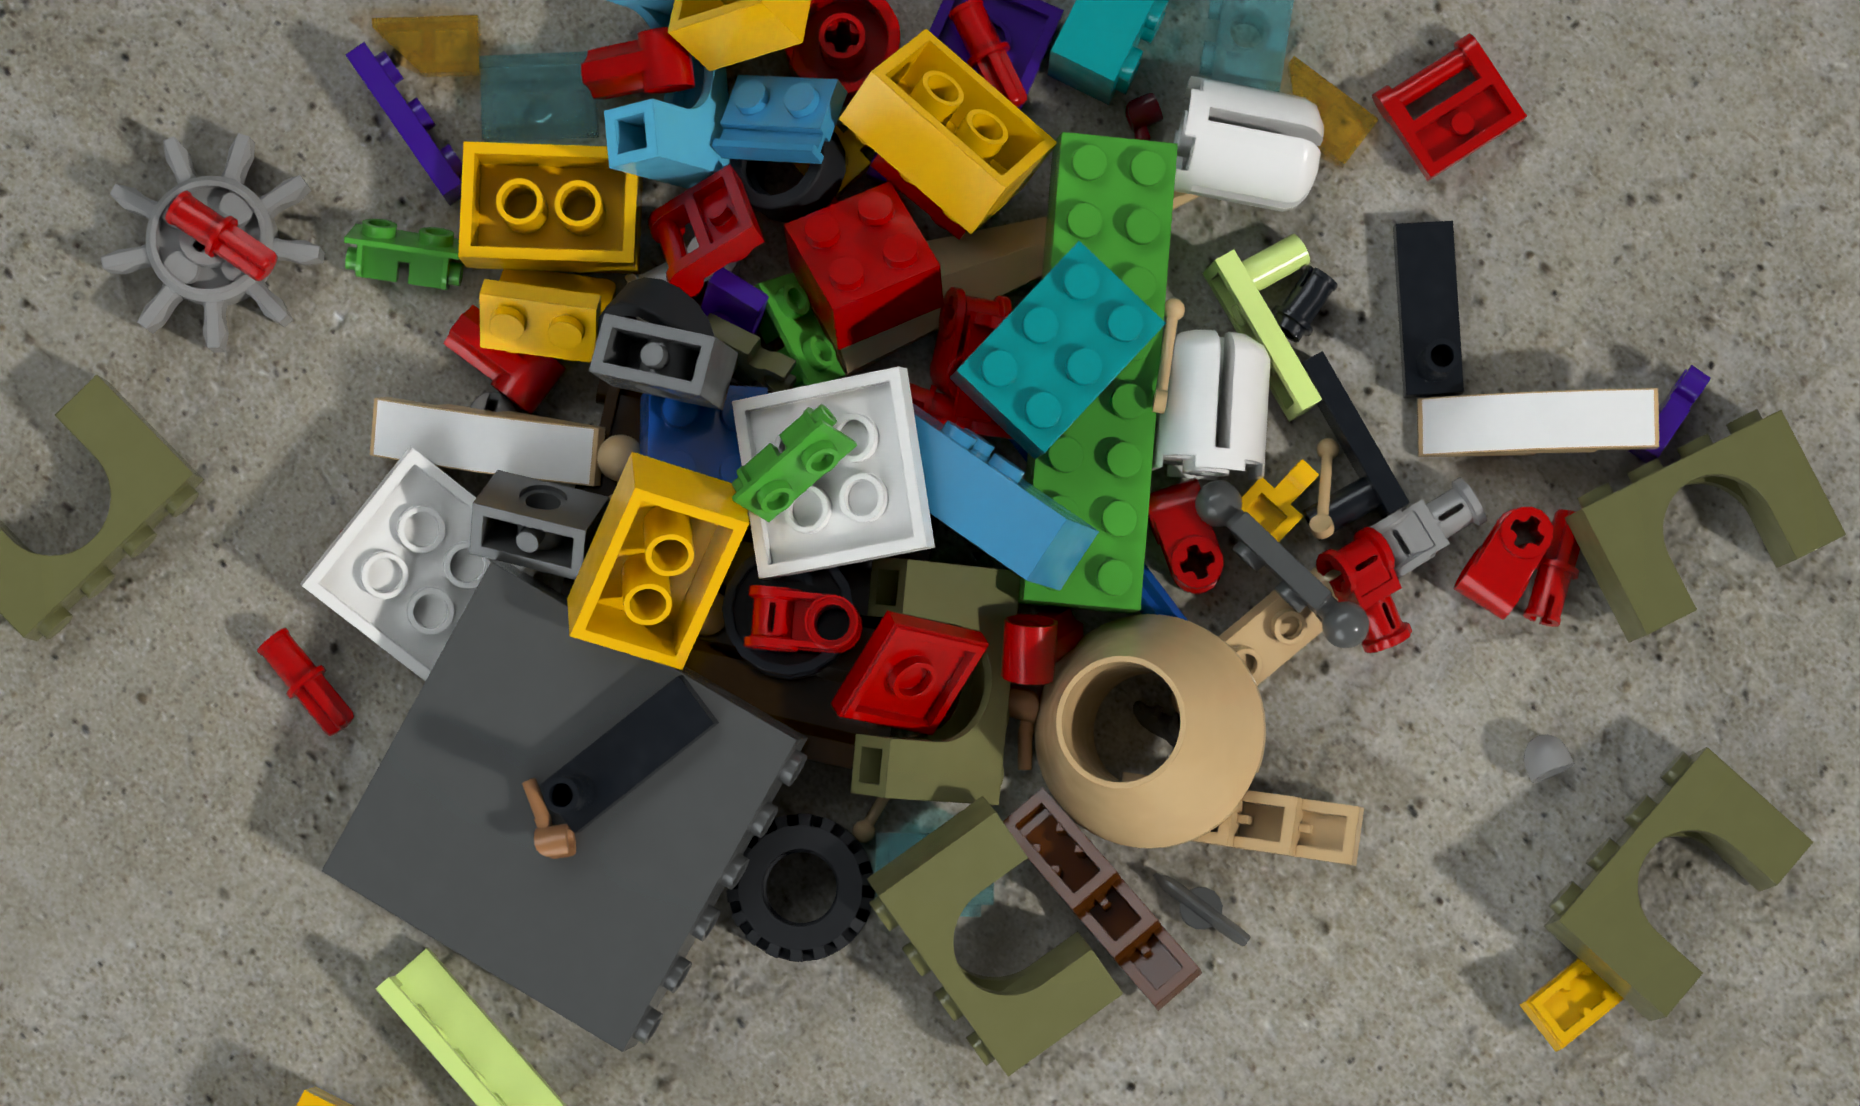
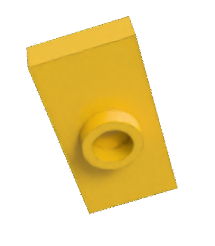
M1577 958L1523 1001L1520 1007L1554 1051L1557 1052L1582 1034L1624 1000V998L1582 960Z

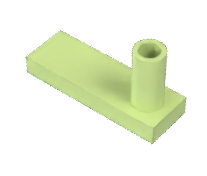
M1296 234L1287 236L1244 261L1240 260L1235 249L1215 259L1202 273L1236 332L1246 334L1265 347L1270 358L1269 388L1289 422L1311 410L1322 398L1259 291L1310 263L1309 253L1302 240Z

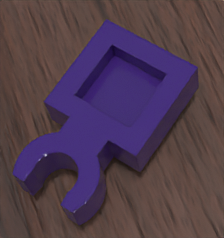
M1693 365L1688 370L1685 369L1664 402L1659 405V447L1657 449L1629 450V452L1645 463L1657 459L1711 378Z

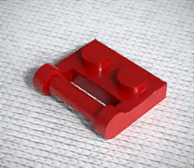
M1470 33L1454 42V50L1394 88L1386 85L1372 94V99L1378 111L1390 123L1427 181L1523 122L1527 117L1479 42ZM1468 69L1476 78L1475 82L1413 120L1405 108L1406 106L1463 70Z
M730 164L658 207L648 218V227L651 235L657 243L661 244L669 267L666 272L667 282L681 288L690 297L696 296L701 291L706 277L731 262L744 259L755 247L765 242L742 180ZM691 222L699 247L688 253L682 236L685 232V225Z

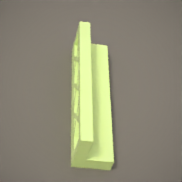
M426 948L396 976L388 977L376 988L378 993L477 1106H567L430 948Z

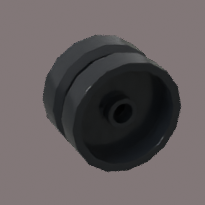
M755 554L743 561L727 583L722 606L726 633L743 660L766 676L786 680L815 676L834 664L842 653L803 650L782 652L753 649L743 645L744 637L751 635L754 598L749 596V586H777L810 593L834 594L844 597L853 604L849 583L839 568L832 567L765 580L758 577ZM774 606L773 608L771 632L773 631L776 606ZM838 608L825 611L820 616L817 624L820 636L827 640H837L844 636L849 628V616L847 612Z

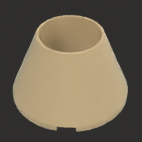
M1156 614L1133 615L1105 623L1090 631L1079 640L1073 650L1065 654L1056 663L1054 680L1044 685L1039 698V710L1034 729L1035 749L1038 764L1049 791L1062 809L1080 826L1104 840L1119 845L1148 849L1166 848L1181 845L1209 833L1222 824L1239 807V802L1249 789L1262 763L1266 740L1265 712L1260 692L1250 670L1240 656L1225 641L1209 630L1178 617ZM1141 674H1158L1169 685L1178 703L1180 730L1176 745L1168 759L1156 771L1135 781L1121 782L1105 768L1098 756L1094 742V723L1097 711L1106 695L1122 681Z

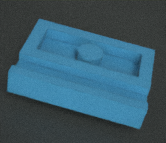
M738 75L720 122L724 128L720 139L714 138L712 147L724 159L822 164L824 158L821 153L824 141L830 142L847 91L838 79Z

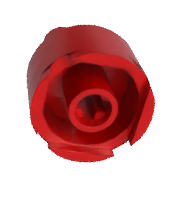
M811 0L803 43L785 48L790 72L793 77L838 79L847 91L842 106L847 107L870 72L901 48L899 22L886 0ZM840 34H848L851 38L852 45L848 46L845 53L835 52L833 43L838 42Z

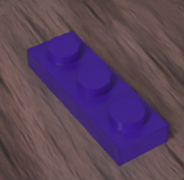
M363 42L345 54L447 203L451 206L461 199V160L449 144L440 150L435 145L427 132L434 128L436 124L417 97L406 103L395 85L404 78L386 52L382 51L374 56L366 43Z

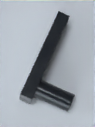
M1453 221L1397 223L1393 226L1403 398L1461 395L1464 393Z
M1321 351L1301 363L1322 398L1317 406L1359 477L1358 480L1330 495L1329 516L1334 524L1333 533L1376 509L1382 519L1408 505L1410 503L1324 352ZM1318 502L1302 511L1308 525L1312 517L1317 515Z
M679 675L541 783L539 787L543 791L544 802L551 811L562 816L574 834L579 833L719 722L684 675Z

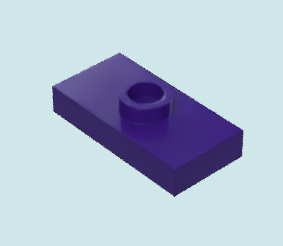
M721 268L708 281L701 309L706 316L712 313L757 336L769 297L766 293L727 269Z

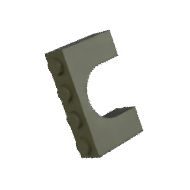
M95 375L55 416L95 456L107 475L111 500L107 518L100 531L86 545L73 552L48 556L40 555L30 550L0 520V614L23 638L38 641L42 636L47 640L51 639L64 629L73 617L69 610L85 595L91 599L102 592L115 577L111 569L127 554L134 558L142 553L157 536L153 529L169 513L172 517H177L188 509L199 495L195 488L204 480L107 380L98 375Z
M1758 409L1749 412L1726 424L1731 435L1713 443L1707 433L1676 449L1681 460L1663 468L1659 458L1627 473L1632 484L1613 492L1608 482L1577 498L1582 509L1565 517V520L1628 643L1642 638L1697 610L1668 554L1663 535L1664 517L1667 507L1674 495L1683 486L1692 484L1710 485L1722 489L1736 498L1749 514L1776 568L1795 561L1846 535L1782 410L1763 419Z
M899 558L873 559L867 616L883 617L888 610L982 632L989 646L933 735L921 734L915 737H893L856 734L850 793L890 799L969 804L983 796L990 805H999L1000 788L1004 778L1003 756L1006 727L1009 722L1008 704L1010 682L1001 677L1005 618L1010 615H1016L1020 603H1018L1021 576L1012 570Z
M1708 747L1690 756L1685 752H1681L1660 775V778L1666 783L1653 799L1647 794L1644 795L1629 810L1623 819L1629 825L1628 829L1616 842L1609 837L1592 853L1586 862L1592 868L1591 872L1579 886L1574 881H1571L1556 895L1549 905L1555 914L1544 925L1549 932L1649 1022L1667 1017L1703 974L1702 971L1653 928L1641 908L1638 895V877L1642 863L1649 851L1664 838L1682 837L1698 841L1712 849L1760 892L1777 886L1813 844V841Z
M982 796L867 878L878 895L869 904L889 932L898 925L902 928L910 940L909 943L902 947V950L919 974L923 977L931 970L935 974L942 987L935 991L934 994L952 1020L955 1022L963 1015L975 1031L968 1035L966 1039L983 1063L987 1066L996 1060L1009 1077L1120 997L1123 992L1078 931L1030 966L1011 975L1001 977L982 976L966 970L957 963L954 953V931L963 909L977 894L1028 858L996 811Z

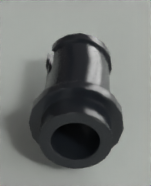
M1310 265L1305 267L1304 273L1281 306L1274 305L1271 310L1285 337L1293 342H1299L1303 335H1311L1313 328L1310 324L1331 293L1338 287V284L1329 275Z

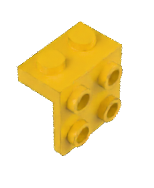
M504 269L499 281L484 279L479 293L480 348L591 363L598 338V318L607 305L615 298L616 285L613 281L603 278L552 271Z

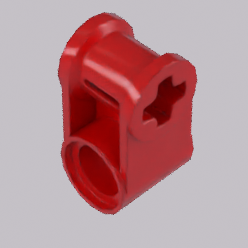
M950 287L943 298L944 306L940 309L939 331L933 359L930 364V377L939 391L955 399L957 387L949 377L962 362L970 312L976 311L1008 316L1012 312L1011 300L1008 297L999 295L993 300L965 295V291L958 287Z
M1196 477L1150 493L1148 522L1157 544L1161 546L1171 577L1177 587L1187 593L1202 594L1213 589L1218 583L1224 561L1213 527L1202 521L1197 514L1195 500L1201 487ZM1191 552H1196L1200 560L1210 558L1212 561L1207 566L1206 577L1203 579H1197L1193 571L1184 573L1181 569L1187 565L1188 554Z
M1532 506L1519 507L1503 513L1496 520L1482 545L1477 548L1457 578L1453 589L1504 620L1520 600L1530 582L1532 573L1550 547L1553 539V525L1549 517L1542 510ZM1528 520L1532 523L1529 533L1535 538L1534 543H1525L1517 547L1514 544L1517 534L1510 528L1512 524H1520Z
M749 586V596L754 598L751 635L744 637V647L782 652L803 650L842 653L851 649L860 639L862 619L853 604L844 597L834 594L803 592L802 590L786 587ZM774 606H776L773 631L771 632L773 608ZM838 608L844 610L849 616L850 624L848 631L837 640L822 638L817 627L820 616L829 609Z

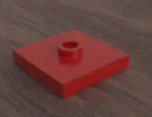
M887 610L832 700L831 705L840 717L933 735L989 646V643L980 631Z

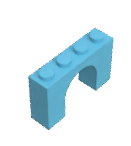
M607 0L634 10L646 21L651 29L669 27L674 0ZM692 56L694 88L665 93L664 101L652 98L605 110L609 168L689 189L730 164V159L721 158L712 147L714 138L720 139L724 128L720 122L729 101L726 67L709 72Z

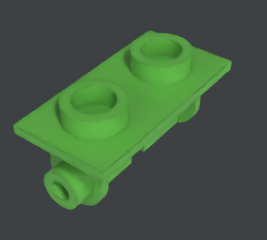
M365 219L362 221V224H355L344 237V243L357 244V248L348 247L345 259V269L354 270L356 277L397 282L399 279L400 262L410 263L408 284L448 290L450 285L461 286L464 265L463 263L454 262V259L459 260V239L454 238V232L438 227H424L417 233L397 230V224L389 220Z
M794 273L754 285L769 297L759 327L763 340L767 345L781 338L785 347L777 352L796 360V366L790 373L796 376V383L791 389L836 380L846 376L836 357L832 343L826 338L810 306L809 298L800 287Z
M820 404L815 410L808 407L798 419L779 434L786 447L782 453L779 452L776 446L769 443L748 463L736 470L738 477L732 482L736 493L732 496V499L737 504L770 522L779 513L789 508L794 500L825 473L831 471L842 458L857 446V443L833 427L837 420L826 406Z

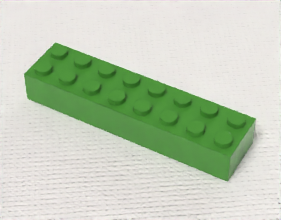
M1061 132L1055 140L1058 143L1052 150L1042 279L1080 241L1164 321L1178 143ZM1163 327L1043 455L1034 459L1027 453L1025 481L1097 529L1099 533L1060 591L1020 577L1018 603L1127 614L1141 610L1156 413L1152 412V404L1160 364Z

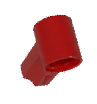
M668 27L641 31L637 33V40L588 50L585 61L581 63L582 81L591 91L593 99L606 100L640 92L651 94L672 93L695 87L692 55L668 33Z
M474 305L461 314L451 327L443 343L447 348L492 381L490 385L498 392L507 396L515 405L531 415L566 370L563 365L552 357L480 348V309Z
M1047 607L1038 614L1007 616L1004 624L1001 677L1009 682L1026 685H1041L1053 682L1055 663L1073 650L1083 637V624L1075 619L1070 608Z

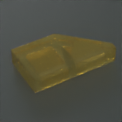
M478 15L372 18L373 29L422 76L481 75V30Z
M1293 56L1287 66L1292 95L1305 97L1317 106L1324 124L1323 141L1321 146L1317 147L1324 155L1343 168L1379 119L1297 57Z

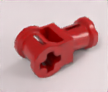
M1365 527L1356 532L1353 541L1339 550L1328 549L1319 554L1316 559V569L1322 576H1325L1333 569L1342 573L1329 581V584L1333 589L1335 597L1338 598V602H1354L1365 610L1369 618V631L1361 644L1366 653H1376L1404 642L1411 636L1412 629L1408 622H1402L1391 594L1402 588L1394 570L1395 559L1392 549L1382 534L1370 527Z

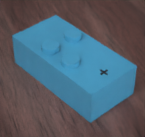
M913 404L930 514L1025 580L1060 591L1099 531L1022 479L1025 472L997 453L990 457L995 446L967 428L962 429L949 420L944 425Z

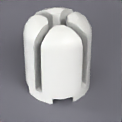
M1191 75L1183 98L1190 99L1189 109L1183 111L1179 130H1176L1173 142L1178 143L1174 191L1280 212L1296 208L1309 194L1318 172L1321 151L1317 146H1321L1323 141L1324 124L1317 106L1305 97Z
M1190 330L1176 334L1164 414L1156 413L1152 471L1163 467V464H1167V476L1186 479L1196 477L1199 480H1217L1220 476H1229V470L1245 471V469H1249L1248 480L1262 479L1264 477L1270 358L1262 344L1246 334L1227 332L1225 337H1219L1215 330Z

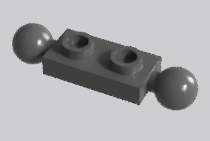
M1215 480L1205 484L1199 490L1195 500V508L1200 519L1210 526H1226L1238 540L1232 547V550L1256 573L1265 566L1281 581L1274 590L1298 613L1307 606L1316 616L1319 615L1323 619V633L1331 644L1340 648H1352L1359 645L1366 638L1369 631V618L1365 610L1354 602H1338L1332 596L1331 591L1248 512L1242 510L1241 495L1235 486L1226 481Z

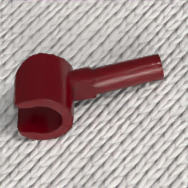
M1147 93L1129 101L1126 106L1125 116L1131 130L1134 132L1135 139L1151 141L1147 127L1163 121L1162 111L1155 94Z

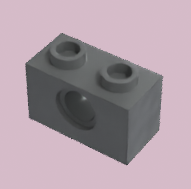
M604 313L589 372L613 387L723 411L738 352L714 336Z
M497 470L473 502L469 554L575 580L607 509L609 497Z

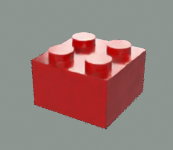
M890 181L784 224L790 267L801 287L806 292L809 301L837 350L944 306L940 264Z

